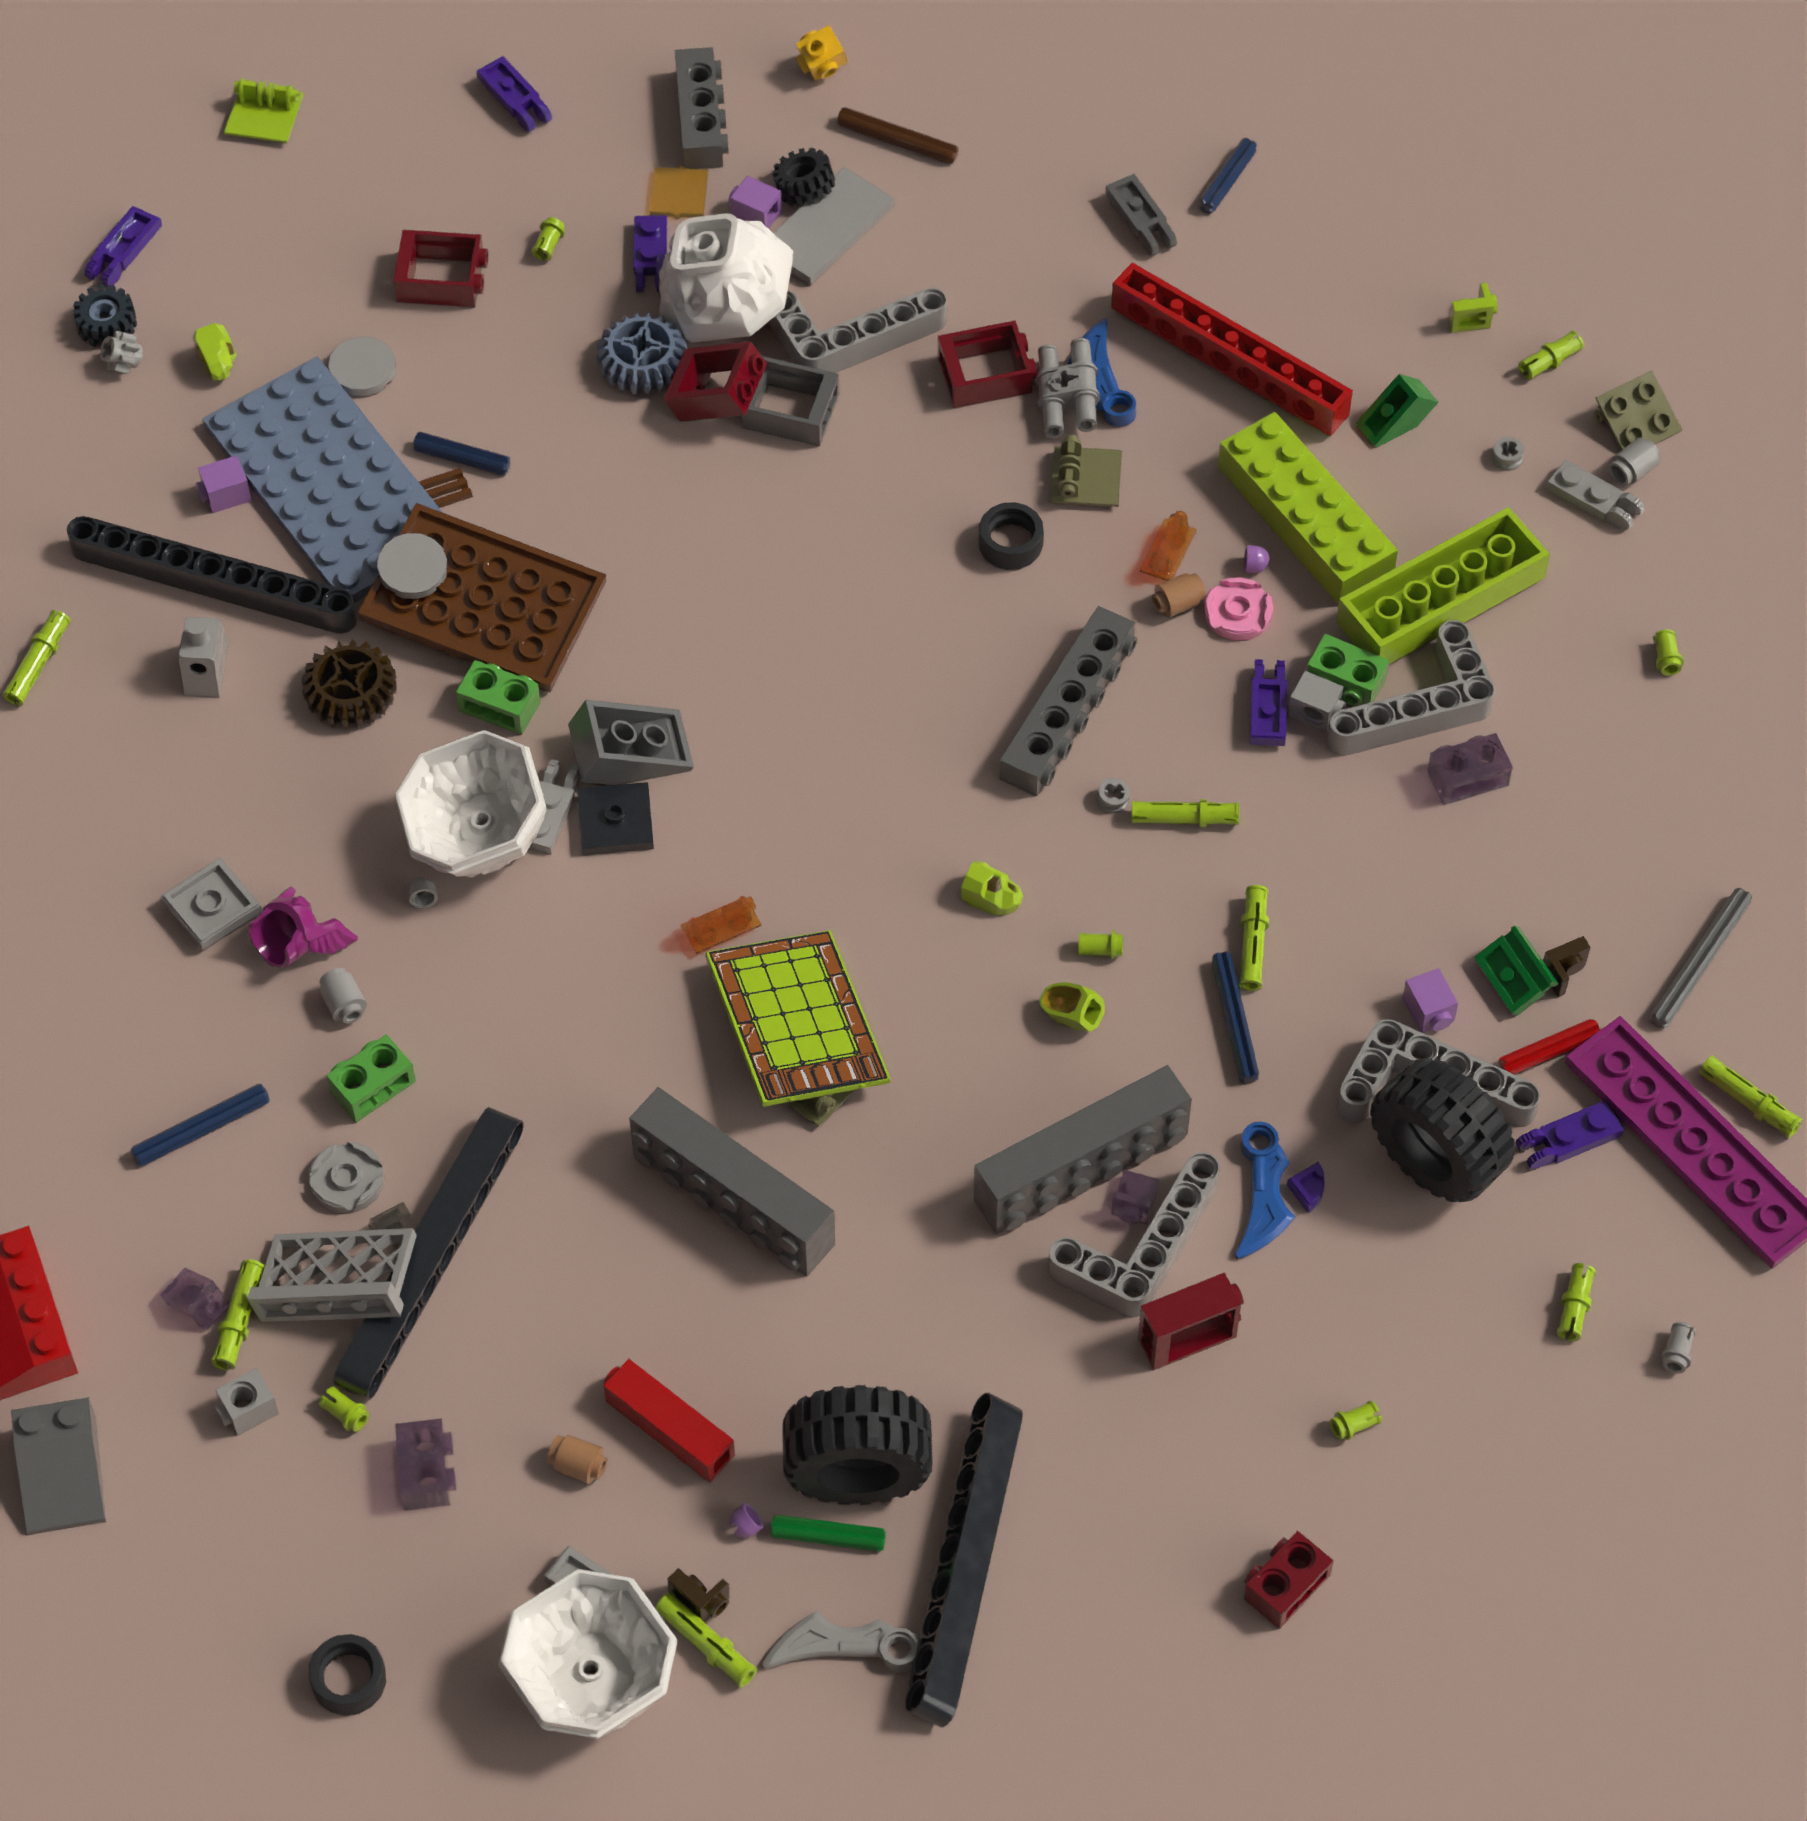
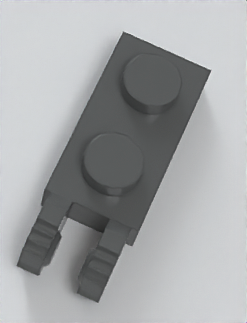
M1135 174L1106 185V196L1137 239L1140 238L1142 246L1149 256H1154L1159 252L1158 243L1152 235L1155 231H1158L1160 239L1167 248L1170 249L1176 246V236L1167 223L1166 216Z

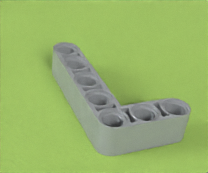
M924 289L819 332L798 297L788 290L785 308L769 321V325L792 363L837 373L943 329L947 323V297L940 289Z
M1449 620L1444 622L1439 628L1435 654L1447 683L1336 712L1331 717L1327 743L1330 750L1341 756L1351 755L1486 719L1490 715L1495 688L1466 624L1457 620Z
M1385 1019L1377 1022L1369 1033L1341 1085L1337 1105L1338 1114L1346 1122L1360 1123L1364 1121L1370 1114L1374 1096L1386 1085L1392 1072L1399 1073L1409 1062L1418 1060L1413 1057L1417 1055L1432 1058V1060L1444 1061L1447 1066H1455L1460 1069L1467 1078L1471 1077L1478 1083L1477 1086L1483 1092L1486 1091L1492 1097L1494 1105L1499 1107L1505 1115V1122L1513 1126L1525 1127L1535 1120L1541 1095L1538 1087L1524 1078L1397 1021ZM1387 1040L1392 1042L1393 1044L1385 1045L1380 1041ZM1365 1069H1374L1378 1073H1367ZM1481 1086H1490L1494 1090H1484ZM1356 1097L1362 1100V1102H1352L1348 1098ZM1515 1101H1523L1528 1106H1520Z
M1198 1152L1187 1160L1127 1265L1075 1239L1065 1237L1055 1240L1050 1247L1048 1270L1051 1278L1055 1282L1117 1313L1130 1318L1139 1317L1141 1305L1153 1301L1217 1190L1220 1165L1217 1158L1207 1152ZM1196 1173H1206V1174H1208L1210 1177H1208V1178H1198V1177L1195 1176L1194 1174H1196ZM1188 1202L1193 1206L1189 1208L1180 1207L1177 1203ZM1170 1231L1176 1236L1167 1238L1160 1233ZM1061 1258H1070L1074 1262L1071 1264H1062L1057 1260ZM1145 1261H1154L1158 1264V1266L1147 1267L1142 1263ZM1095 1274H1102L1106 1276L1107 1279L1103 1281H1097L1091 1278V1276ZM1137 1291L1141 1296L1132 1298L1127 1296L1125 1292Z

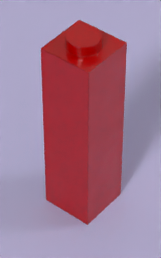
M628 1359L621 1367H614L607 1374L603 1385L605 1401L709 1483L735 1456L734 1439L631 1359Z

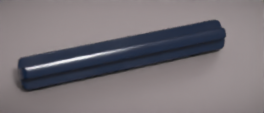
M1226 951L1215 953L1212 956V966L1239 1081L1242 1083L1255 1082L1259 1078V1070L1232 956Z
M256 1084L132 1146V1156L139 1166H144L267 1104L270 1101L268 1092L262 1084Z

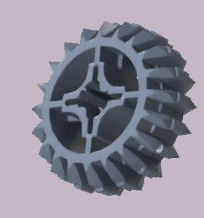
M636 312L633 318L629 319L623 315L621 323L612 321L610 329L603 330L602 339H599L597 344V363L600 366L603 378H608L611 386L618 385L621 393L631 389L634 396L638 391H644L648 396L651 389L662 392L663 384L670 385L683 353L687 348V344L681 330L676 329L673 321L666 323L663 315L654 319L650 312L646 317H640Z

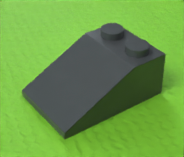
M585 700L568 723L581 782L616 785L689 772L694 768L680 710Z
M89 1397L11 1410L14 1449L27 1534L31 1535L106 1522L97 1422Z

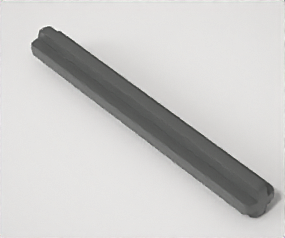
M1736 888L1653 1010L1650 1020L1654 1025H1658L1662 1029L1669 1026L1750 905L1752 899L1750 892L1742 888Z

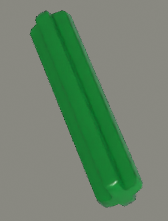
M779 1514L773 1515L770 1526V1533L774 1538L872 1551H883L886 1541V1530L883 1528Z

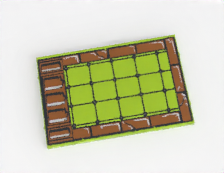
M831 930L706 952L705 957L762 1107L890 1083V1075Z

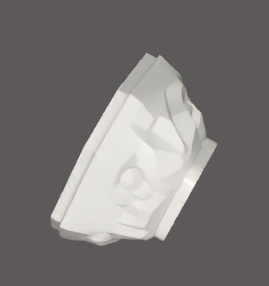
M717 214L688 218L678 225L675 234L669 240L671 251L665 255L659 272L661 296L659 314L660 316L663 315L666 323L673 321L676 329L681 330L686 340L693 343L751 336L785 308L793 261V250L772 233L761 221H744L737 219L732 214Z
M486 730L420 754L396 792L395 798L411 857L432 866L439 872L449 873L456 877L467 876L472 878L480 873L485 875L500 870L506 864H510L511 861L525 856L532 841L537 837L546 813V804L530 748Z
M577 1569L510 1613L498 1666L543 1730L599 1739L602 1736L613 1733L617 1729L623 1728L630 1720L640 1716L665 1696L678 1640L633 1578ZM590 1671H597L594 1675L586 1674Z

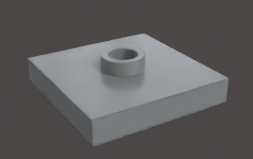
M221 857L160 895L164 905L202 950L262 912L260 903Z

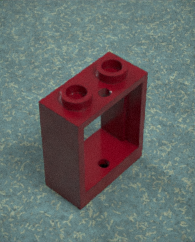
M402 230L393 279L396 302L475 307L477 294H483L484 275L481 274L482 268H487L489 258L488 248H483L481 234ZM417 259L471 261L468 281L414 279Z
M1016 320L938 335L937 357L954 408L1032 393V379L1037 375L1036 365L1033 358L1028 359L1027 337L1024 332H1019ZM1009 349L1016 371L969 381L965 380L959 359Z
M751 341L686 348L663 401L680 422L746 415L767 362ZM731 371L725 387L705 389L711 373Z
M1225 1272L1141 1305L1138 1341L1153 1370L1237 1337L1238 1324L1241 1321L1240 1310L1244 1300L1236 1283L1231 1284Z

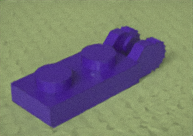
M504 56L476 70L477 79L513 117H516L520 126L528 133L536 129L533 118L526 111L529 108H533L536 116L543 123L552 120V114L547 105L539 98V93Z
M132 206L96 248V253L85 267V277L92 280L95 279L103 271L105 263L108 262L110 265L103 272L101 283L106 287L115 285V282L117 283L120 279L122 271L127 269L162 227L161 218Z
M667 215L634 216L633 269L636 292H644V275H656L655 287L657 292H660L659 272L667 254Z
M1255 659L1254 678H1252L1250 745L1285 746L1287 717L1285 661L1277 660L1274 667L1276 679H1263V659Z
M1604 1100L1541 1126L1540 1129L1536 1128L1528 1133L1526 1132L1516 1139L1515 1144L1521 1151L1543 1143L1547 1148L1533 1153L1526 1160L1529 1168L1533 1170L1553 1162L1558 1164L1618 1139L1622 1136L1624 1129L1607 1101Z

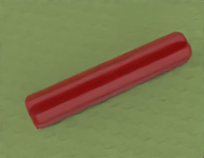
M1588 1019L1500 1057L1499 1065L1501 1069L1516 1074L1579 1047L1600 1031L1599 1025L1596 1020Z

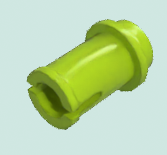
M548 217L540 224V235L531 250L536 258L543 261L545 256V261L551 260L558 240L562 239L565 235V225L561 220Z
M1670 629L1660 630L1656 632V636H1653L1658 656L1656 668L1663 675L1672 676L1681 671L1684 659L1678 653L1675 632Z
M1112 930V934L1079 932V956L1101 955L1111 956V959H1116V956H1123V934H1116V930Z
M334 1386L325 1391L336 1403L322 1395L319 1406L340 1420L345 1430L358 1432L366 1425L369 1413L366 1411L364 1404H356Z
M1370 1400L1366 1404L1345 1413L1341 1410L1337 1411L1334 1417L1330 1419L1331 1430L1338 1440L1343 1438L1347 1441L1353 1439V1434L1382 1422L1380 1414L1374 1415V1413L1380 1410L1376 1403Z

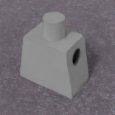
M187 617L185 619L179 651V664L185 696L220 697L229 645L221 619L208 617ZM198 663L206 667L205 672H199Z

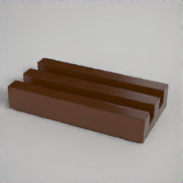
M461 467L419 481L420 485L426 490L457 479L451 483L426 491L433 499L462 489V491L433 500L439 508L473 497Z

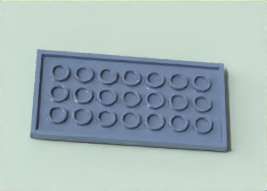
M318 356L202 418L204 428L228 458L238 456L250 487L323 581L328 585L349 591L354 602L362 599L369 593L378 576L379 553L387 542L399 536L415 504L419 503L442 512Z

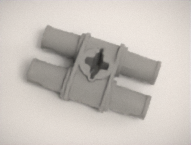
M1077 338L1071 341L1072 364L1059 366L1056 346L1049 344L1038 348L1039 371L1035 376V384L1038 386L1039 391L1037 408L1043 413L1044 433L1048 438H1059L1064 435L1063 412L1076 410L1077 426L1080 431L1090 432L1097 428L1095 405H1097L1100 399L1099 391L1096 388L1098 370L1094 363H1092L1091 346L1086 338Z

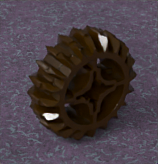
M352 639L349 645L343 646L338 640L336 648L331 649L325 645L324 655L314 653L313 663H306V674L302 675L304 700H306L311 713H316L320 722L328 719L332 728L337 723L342 722V726L346 730L350 723H356L361 729L363 720L367 719L374 723L376 719L375 714L385 715L386 706L393 705V694H396L397 691L396 671L391 665L388 655L383 656L379 647L371 649L367 641L361 646H357V643Z

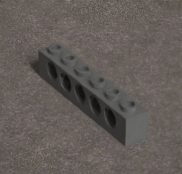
M1097 606L1001 757L1000 780L1035 796L1039 794L1044 785L1049 786L1057 771V763L1060 759L1065 760L1068 757L1073 746L1072 740L1076 733H1083L1089 721V712L1093 707L1098 708L1106 692L1104 688L1109 681L1114 682L1117 679L1123 658L1125 656L1130 657L1138 640L1137 637H1134V621ZM1035 752H1040V753H1043V754H1041V755H1036V754H1033V753H1035Z

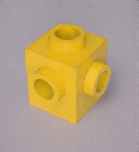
M830 25L819 31L813 30L806 33L796 43L799 55L795 57L803 73L810 72L815 81L820 78L826 79L833 76L839 67L848 63L845 51Z

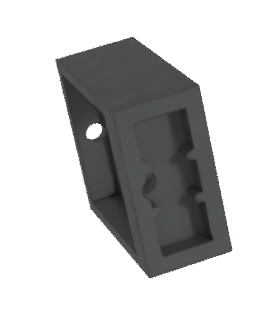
M762 356L767 365L746 415H742V428L820 446L839 397V374ZM767 386H775L816 396L808 419L759 408Z

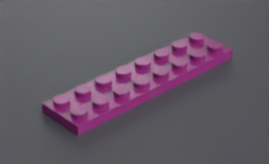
M1621 1016L1617 1017L1566 1056L1565 1064L1602 1101L1606 1100L1612 1111L1771 1269L1775 1268L1807 1242V1198Z

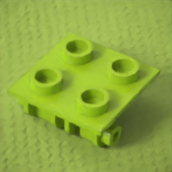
M245 78L235 81L233 92L237 94L224 134L288 143L304 95L303 92L294 89L293 85H275V83L270 82L268 87H266L265 81H260L258 86L257 82L248 81Z

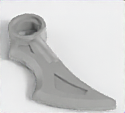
M816 1611L793 1626L776 1643L763 1661V1668L768 1670L807 1658L844 1656L881 1658L885 1667L891 1671L906 1672L912 1669L918 1639L910 1630L895 1628L880 1619L861 1627L848 1628L831 1623ZM902 1641L911 1647V1652L907 1657L897 1659L889 1654V1648L895 1642Z

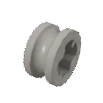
M1513 437L1499 439L1495 443L1493 451L1495 465L1508 471L1516 470L1521 466L1524 455L1523 444ZM1509 450L1514 452V456H1511L1510 453L1509 456H1504L1502 453L1503 451L1508 453Z
M1117 778L1104 780L1098 790L1096 799L1098 806L1109 813H1117L1124 810L1128 805L1130 796L1129 786L1126 782ZM1108 792L1110 794L1120 793L1119 799L1116 797L1107 798Z

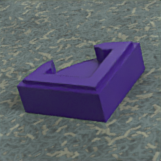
M1319 1162L1292 1176L1287 1181L1288 1188L1308 1213L1318 1206L1324 1193V1171Z

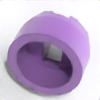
M1246 545L1244 572L1260 573L1265 570L1269 562L1268 552L1263 547Z
M744 1503L730 1516L729 1526L730 1528L738 1527L734 1532L736 1536L749 1538L763 1529V1522L754 1508Z

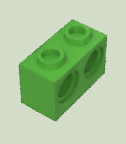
M1324 634L1307 665V672L1344 686L1342 700L1356 707L1374 702L1386 680L1389 660Z
M474 660L456 691L459 712L520 735L525 731L540 704L538 683L534 682L531 678L524 675L517 676L503 671L495 664H485Z
M387 1034L378 1040L368 1042L358 1054L347 1061L344 1060L337 1063L330 1073L326 1075L330 1093L356 1123L416 1082L413 1064ZM383 1063L391 1064L386 1068H378V1066ZM352 1084H361L358 1088L355 1089L347 1088Z

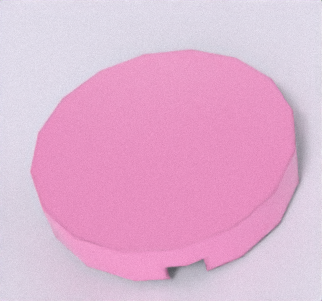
M1242 577L1227 578L1221 581L1220 585L1214 589L1212 587L1208 591L1204 602L1205 621L1211 630L1222 638L1234 641L1250 640L1261 635L1269 627L1273 616L1272 597L1268 591L1266 593L1261 589V585L1254 580Z

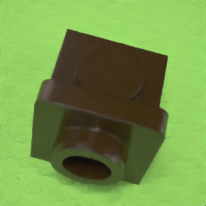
M1584 936L1545 952L1543 962L1558 982V985L1552 986L1557 997L1565 995L1569 982L1568 975L1579 972L1586 965L1591 947Z
M679 1568L667 1578L668 1593L672 1592L675 1594L676 1598L700 1617L703 1622L711 1616L713 1618L718 1617L729 1604V1583L724 1579H721L707 1592L705 1585L693 1574L687 1576Z

